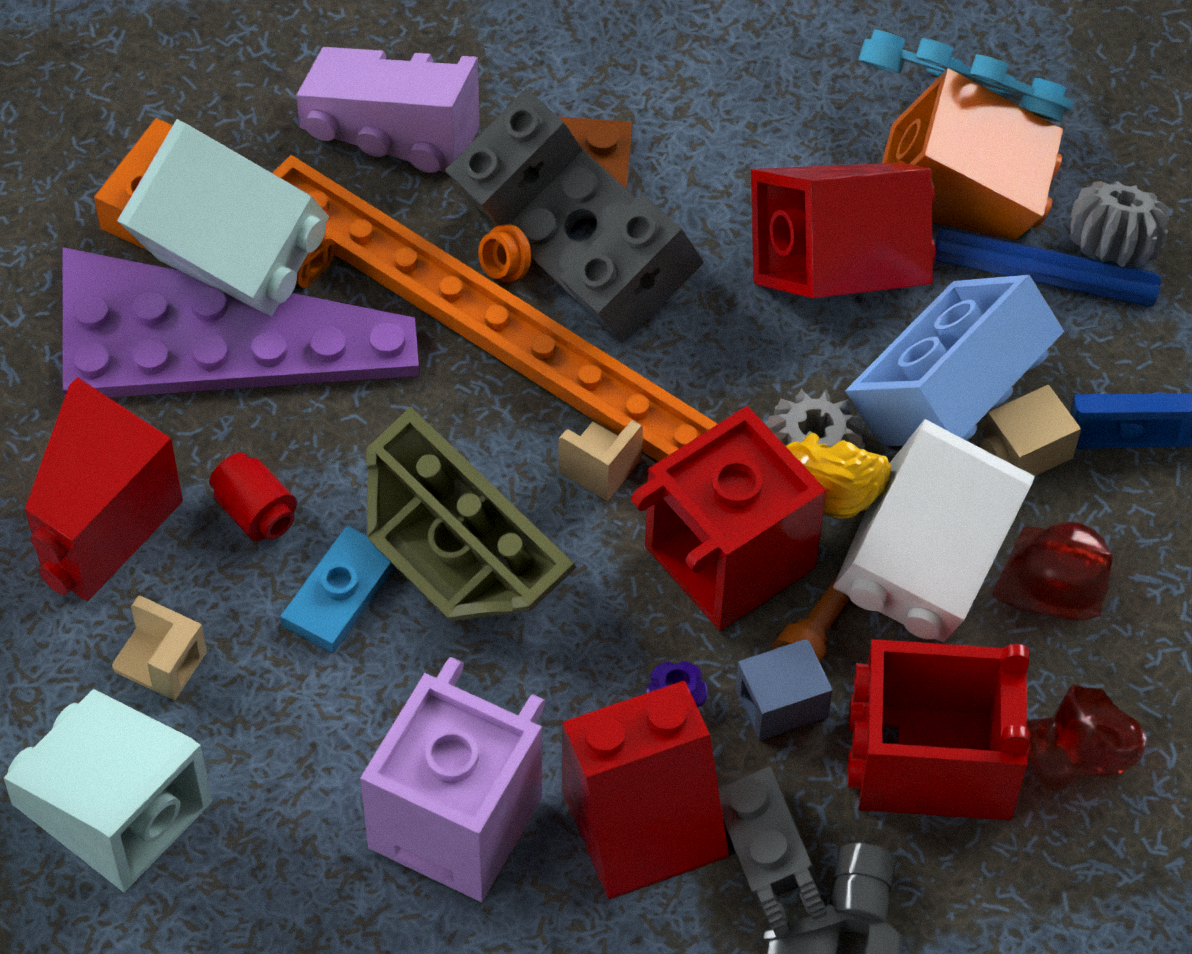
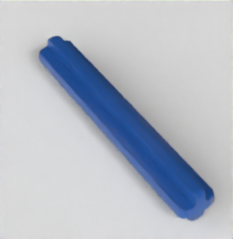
M941 228L935 241V259L941 262L1006 276L1030 275L1034 282L1145 306H1153L1159 295L1161 276L1155 272L1127 266L1120 267L1113 263L1101 262L1099 260L949 228Z

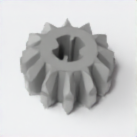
M1102 181L1094 182L1092 186L1082 188L1079 198L1074 202L1070 216L1072 218L1070 223V240L1076 245L1081 246V252L1085 255H1095L1101 258V262H1116L1120 267L1125 266L1126 263L1144 266L1148 260L1157 259L1160 248L1164 247L1168 234L1166 228L1169 220L1167 217L1169 208L1163 202L1157 201V196L1154 193L1138 190L1137 185L1129 187L1122 185L1119 181H1114L1111 185Z
M802 388L798 395H796L795 403L780 398L778 405L775 407V414L769 416L765 422V425L785 446L795 441L801 443L810 433H815L819 436L818 444H826L832 447L839 441L845 440L853 443L860 449L865 447L862 438L864 430L862 417L851 415L852 408L848 399L835 404L831 403L827 389L822 392L818 399H811Z

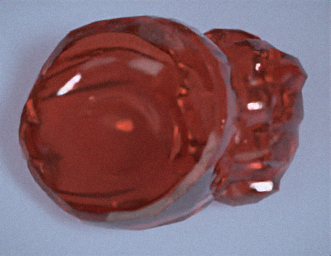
M1072 684L1066 691L1052 718H1039L1027 722V728L1030 730V745L1027 756L1032 760L1040 781L1047 789L1054 791L1065 788L1077 775L1105 777L1123 773L1135 766L1144 754L1146 745L1145 730L1133 717L1121 711L1102 688L1083 687L1078 684Z

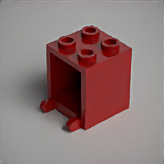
M748 405L649 467L648 482L639 487L631 496V502L639 511L646 510L645 548L719 631H722L816 568L827 490Z
M871 639L867 664L856 663L854 694H851L849 704L848 730L853 732L852 750H849L847 788L859 789L858 810L1012 821L1027 768V752L1030 745V730L1027 728L1029 648L1021 644H1011L1004 648ZM882 727L898 728V744L882 743Z

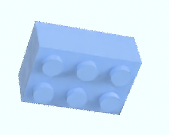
M1030 275L953 281L845 392L876 439L885 446H904L924 419L967 441L975 434L977 430L976 424L991 408L1000 405L1013 393L1012 386L1023 374L1035 368L1049 355L1048 348L1064 333V330Z

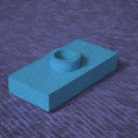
M347 525L281 614V626L334 653L395 566L368 540L367 535Z

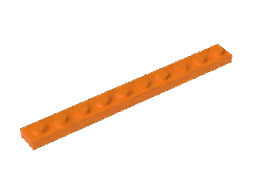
M290 155L272 172L274 175L312 196L329 215L325 234L335 241L336 256L617 436H619L631 420L643 426L642 452L659 462L718 424L293 155Z

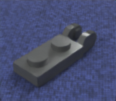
M771 766L719 788L725 826L751 891L758 904H762L776 937L790 931L788 916L782 903L778 901L777 896L793 889L800 888L799 895L807 913L811 914L814 920L828 915L814 881L819 878Z

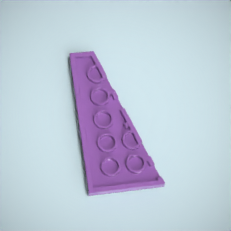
M63 247L64 398L69 385L77 377L107 397L419 376L415 317L294 293L285 302L279 303L271 317L223 293L220 289L211 287L179 270Z

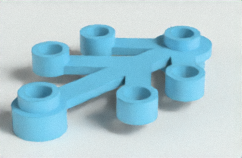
M874 29L871 39L865 38L858 61L866 65L901 74L904 61L926 67L927 73L940 76L949 68L994 93L1005 97L1021 99L1019 106L1043 119L1061 123L1065 110L1071 111L1074 104L1072 100L1064 97L1067 88L1060 84L1034 78L1032 86L1017 81L1015 77L1006 74L1009 64L976 54L971 68L964 65L962 61L952 58L953 47L931 39L921 38L917 53L903 50L906 39Z

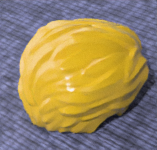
M810 433L801 443L795 441L786 445L790 452L827 490L823 513L826 516L836 519L856 516L860 511H865L870 505L876 503L878 497L885 492V486L889 483L891 464L888 458L860 449L851 442L841 440L832 447H829L826 444H818L819 436L815 433Z

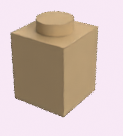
M1048 384L989 411L980 441V448L1036 476L1073 459L1081 428Z

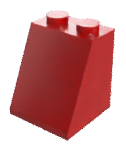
M904 163L751 169L754 284L809 298L933 284V264L936 257V249L932 239V207L935 202L932 168Z
M77 377L69 385L25 506V512L32 534L30 541L36 549L41 567L39 569L41 578L57 593L66 595L71 590L88 602L183 502L172 439Z
M685 680L562 722V793L608 900L729 857L711 737Z

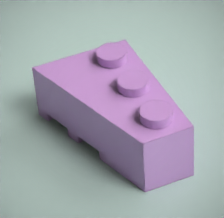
M322 47L296 95L299 127L305 129L313 137L322 141L338 139L357 145L365 153L375 157L390 155L409 161L414 167L427 173H434L438 170L445 172V169L471 144L480 127L478 57L461 56L458 64L433 63L431 54L414 53L411 61L386 59L385 52L380 50Z

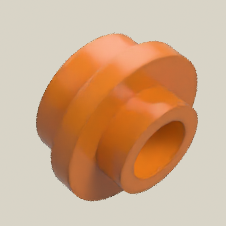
M511 224L496 226L489 234L482 238L479 244V262L489 277L500 279L506 283L518 281L525 277L531 264V248L525 234L518 227Z

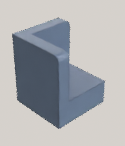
M801 640L738 661L735 690L759 741L829 717L833 689L808 640Z

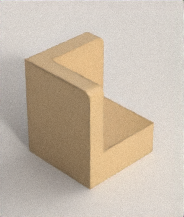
M631 420L619 436L594 421L581 436L566 429L559 437L558 472L608 501L642 460L643 426Z
M137 596L131 605L136 629L112 663L113 671L175 701L207 653L202 624L149 599Z

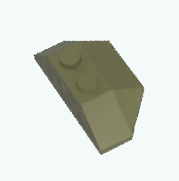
M412 407L407 409L366 448V465L368 468L367 538L450 622L532 611L577 568L551 540Z

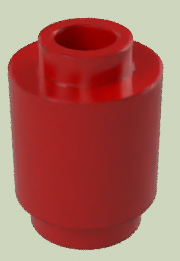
M243 452L235 453L225 458L212 472L209 485L214 490V500L251 540L261 541L265 537L268 540L276 539L287 532L292 526L295 519L294 512L297 507V499L260 459L255 457L249 458Z

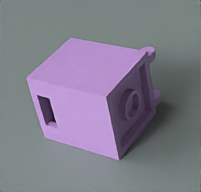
M450 657L437 678L424 673L360 777L368 849L475 900L483 902L542 800V726L536 723L543 712L545 699L532 694L519 715L511 713L455 687L462 674L464 663Z

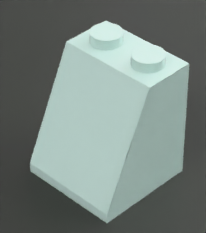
M176 119L117 221L159 261L211 287L218 288L223 293L272 317L279 303L285 302L292 294L297 282V272L308 253L315 251L322 242L329 215L309 194L190 125Z
M95 689L79 703H72L58 715L53 729L35 747H28L22 750L14 758L8 773L3 777L13 806L122 892H125L212 803L200 744L192 738Z

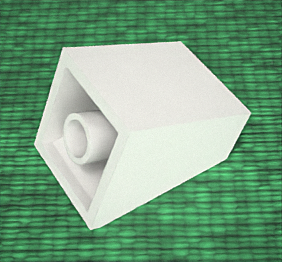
M924 419L890 462L891 473L889 483L885 486V492L878 497L876 503L870 505L865 511L833 588L848 595L857 606L870 611H878L904 624L905 628L917 637L944 642L965 620L1035 476Z

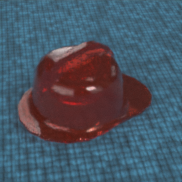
M1063 522L1050 525L1047 529L1023 527L991 594L1000 602L1022 610L1051 614L1074 620H1089L1099 617L1102 614V603L1109 588L1114 555L1109 551L1104 539L1094 529L1081 523Z

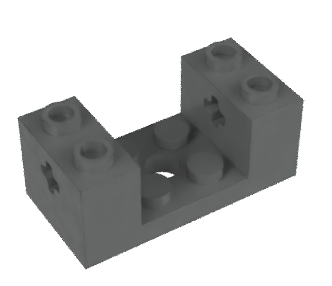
M527 88L445 169V172L467 199L495 226L511 224L518 227L525 234L529 242L531 259L620 343L631 337L704 263L680 226L643 193L636 198L582 149L566 124ZM586 217L597 219V228L590 238L583 241H574L570 238L571 229L578 220Z

